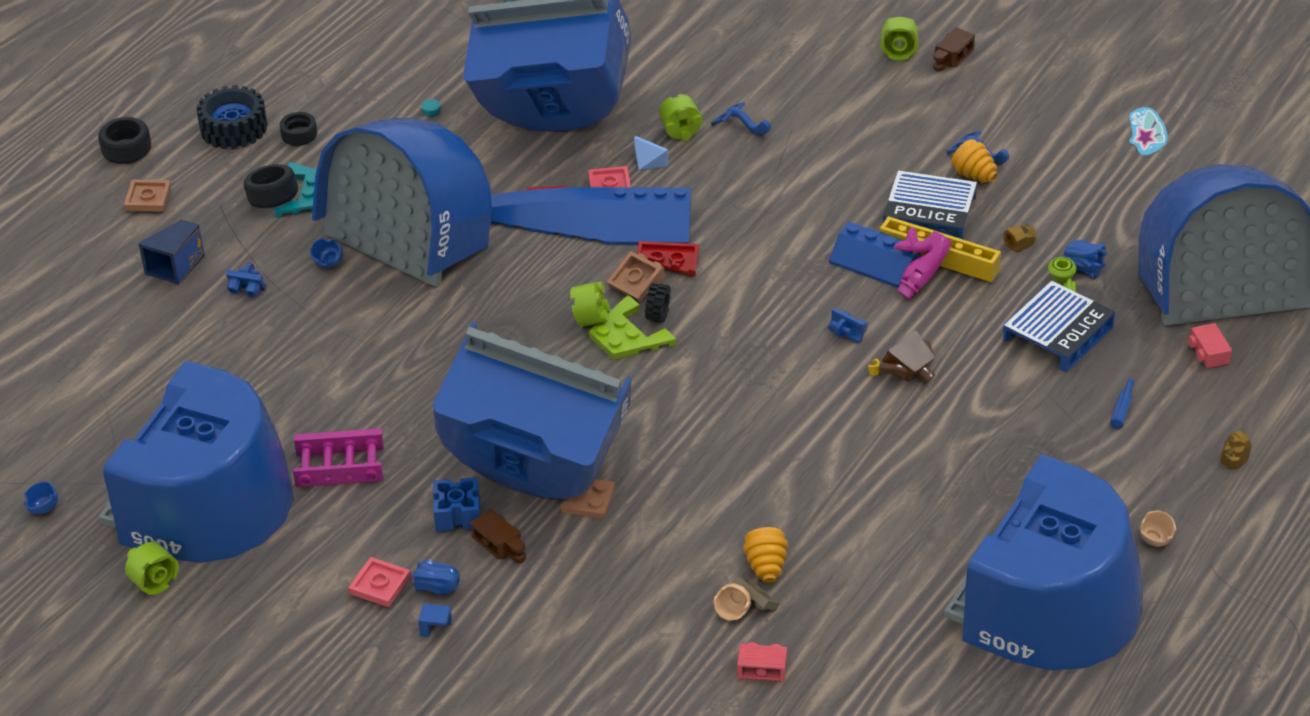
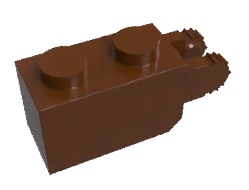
M955 27L941 42L937 43L934 53L936 61L933 64V69L942 71L947 66L957 67L974 50L975 34Z
M490 509L470 522L472 538L495 558L505 559L509 557L516 563L525 561L526 553L523 551L526 548L524 542L520 539V531L517 527L511 526L501 514L498 515L494 510Z

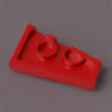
M638 242L637 254L645 255L653 263L657 261L665 269L696 276L699 244Z

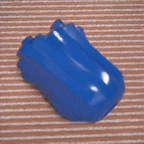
M1074 240L1066 246L1063 257L1072 260L1076 265L1077 271L1084 272L1093 279L1099 276L1101 268L1105 267L1104 256L1107 255L1104 243L1096 245L1083 240Z
M428 558L421 563L418 562L417 570L412 572L411 575L414 579L413 585L416 591H430L441 595L454 593L460 582V575L457 569L450 565L431 561Z

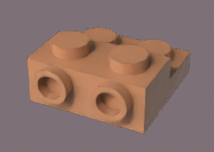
M630 251L608 279L607 284L624 295L631 296L640 303L647 295L651 283L660 284L666 277L664 267L657 261L653 263L645 255Z

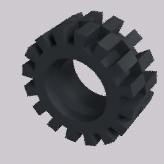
M651 283L645 303L646 320L665 321L671 298L669 285Z

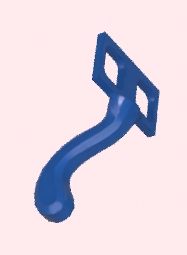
M744 102L732 105L711 122L712 125L721 123L731 116L738 117L751 132L757 135H765L771 129V125L767 120H763L759 125L754 123L740 109L745 105Z
M981 131L966 134L946 151L947 154L956 152L957 147L969 139L982 142L977 138ZM985 145L996 165H1002L1010 158L1007 150L1002 149L997 154H994Z

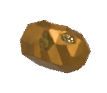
M1022 223L1004 231V241L1013 251H1022L1032 246L1036 241V230L1030 225Z
M1243 431L1233 432L1225 440L1221 452V463L1227 468L1238 469L1247 463L1251 450V443L1247 434Z

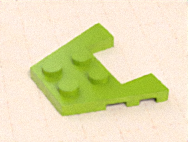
M629 295L608 313V322L596 324L589 331V337L613 360L639 354V351L644 349L653 351L658 350L661 345L668 344L669 347L676 345V338L666 328L646 337L627 319V317L640 311V305Z

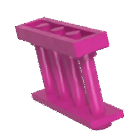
M382 428L294 434L296 455L302 456L301 468H293L295 487L384 481L382 463H376V450H384ZM367 451V463L354 464V452ZM345 453V465L332 466V454ZM323 454V466L310 467V455Z

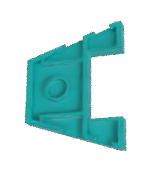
M295 163L288 164L294 171L296 180H304L298 201L290 200L283 205L275 207V218L283 217L282 214L292 212V215H297L302 210L311 209L313 211L314 184L317 169Z

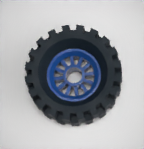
M232 85V88L229 89L227 86H223L222 90L219 91L216 88L212 90L213 94L207 93L204 95L205 99L201 98L199 100L197 116L201 137L205 139L207 144L212 143V146L215 148L221 145V149H227L228 146H231L232 149H237L239 145L244 148L247 147L249 142L251 144L256 143V138L261 139L263 133L267 131L264 100L259 92L256 93V90L252 88L248 91L247 86H242L241 89L238 88V85Z

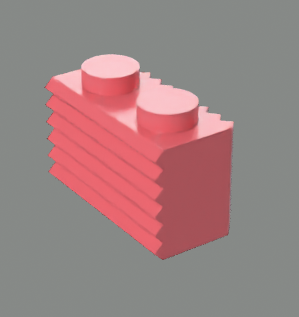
M1216 323L1191 328L1188 344L1190 348L1195 349L1199 362H1203L1207 369L1230 364L1232 348L1228 345Z
M754 642L740 644L737 663L739 679L785 681L787 647L779 644H772L770 646L758 645Z

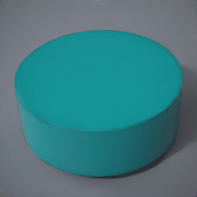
M428 99L421 104L422 113L426 116H435L441 112V105L438 100Z

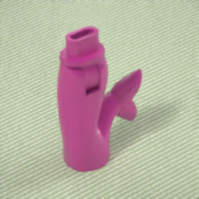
M912 227L907 233L906 240L898 242L893 248L902 251L928 253L908 265L902 279L899 281L901 284L896 291L909 300L914 293L917 294L918 290L938 270L952 242L936 231L925 240L918 241L916 231Z

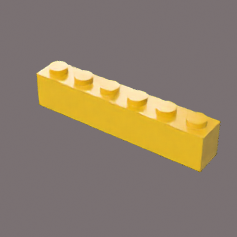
M888 216L880 227L879 232L906 240L908 231L914 227L918 241H923L934 230ZM940 233L952 242L946 257L940 265L941 267L989 282L994 280L1000 271L1001 251ZM922 252L921 257L927 254L928 252Z

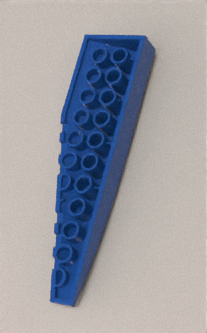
M570 187L525 190L491 195V224L493 225L495 222L505 223V227L514 228L515 225L522 226L523 230L550 235L562 233L567 238L579 236L584 237L585 241L592 242L593 239L601 240L602 244L638 245L639 241L689 244L691 188Z

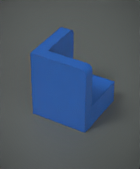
M423 604L419 617L420 636L430 637L433 625H451V606Z

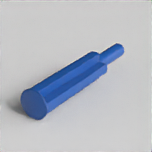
M1132 379L1128 380L1124 392H1120L1110 421V425L1115 429L1123 427L1133 398L1130 395L1134 384Z

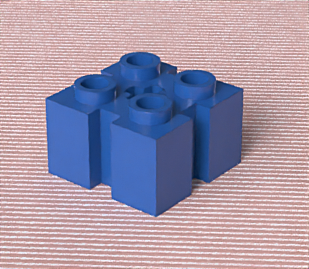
M478 477L462 478L460 483H451V479L433 481L436 531L454 530V526L461 525L463 529H471L470 522L480 516Z

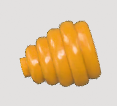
M969 139L960 145L951 159V165L957 174L965 176L966 179H973V181H980L981 183H991L998 175L997 165L994 163L990 152L982 142H977L975 139Z
M762 527L749 531L745 535V543L743 545V552L747 556V562L751 565V569L755 572V576L758 579L763 580L764 583H773L776 581V578L781 576L784 560L787 558L788 541L785 539V534L781 529L775 527Z

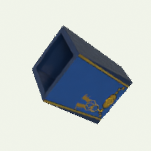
M180 220L140 241L138 244L144 274L178 285L205 256L199 224Z

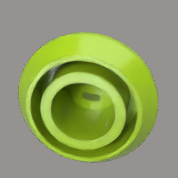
M1057 257L1048 264V271L1055 282L1064 284L1075 274L1076 265L1069 258Z

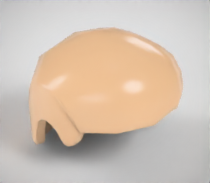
M1159 510L1148 512L1139 526V535L1142 540L1154 547L1167 545L1176 531L1174 519L1169 514Z
M736 583L726 584L718 591L713 600L715 611L721 618L727 621L740 619L746 614L751 605L750 593L743 586Z

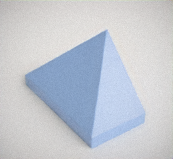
M638 136L634 137V153L639 170L666 167L668 165V149Z

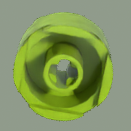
M905 17L887 19L881 30L882 52L888 55V58L895 61L909 59L918 50L919 31L915 21Z
M679 94V97L675 98L671 96L661 104L659 119L670 137L688 141L700 129L703 118L691 97L684 94Z
M602 281L571 287L570 297L571 299L575 298L574 305L571 306L578 326L586 327L608 322L607 312L610 311V304L608 299H604V285Z
M157 541L147 542L138 548H132L127 553L126 576L139 589L149 595H157L165 591L169 587V581L172 578L175 580L178 575V561Z

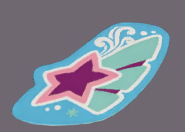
M1142 107L1130 113L1129 120L1133 134L1129 142L1137 146L1141 155L1152 154L1167 143L1168 136L1165 125L1153 109Z

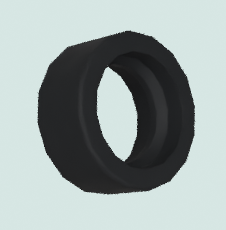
M306 112L290 113L284 116L279 124L282 140L290 145L300 146L308 144L316 138L318 133L315 117ZM299 126L307 127L300 131L290 130L294 127Z

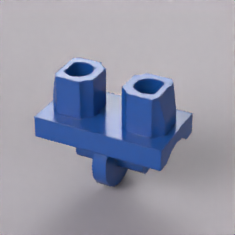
M248 263L245 268L240 267L239 271L227 270L226 276L229 280L227 289L230 293L239 294L241 287H246V295L257 297L260 290L265 291L267 284L263 283L260 271L255 270L252 263Z
M836 308L832 309L828 329L834 331L838 337L844 336L856 343L862 342L863 334L867 331L868 322L852 317L846 311L842 312Z

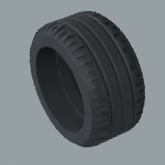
M134 117L113 119L107 122L98 134L102 155L114 163L127 164L136 162L147 155L151 149L148 126L145 122ZM123 139H131V140L124 141V142H118V141L123 140Z
M272 164L252 171L244 180V189L247 199L252 206L257 208H273L292 200L298 192V184L292 168L283 164Z

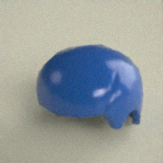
M319 238L312 244L310 256L319 267L332 268L340 263L343 250L342 246L334 239L325 240Z
M48 481L36 483L24 493L26 498L24 504L27 510L34 515L47 514L55 508L58 502L56 489Z

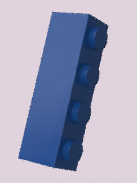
M848 221L838 234L829 263L898 288L905 269L910 263L920 258L921 253L894 249L893 247L898 242L904 240Z

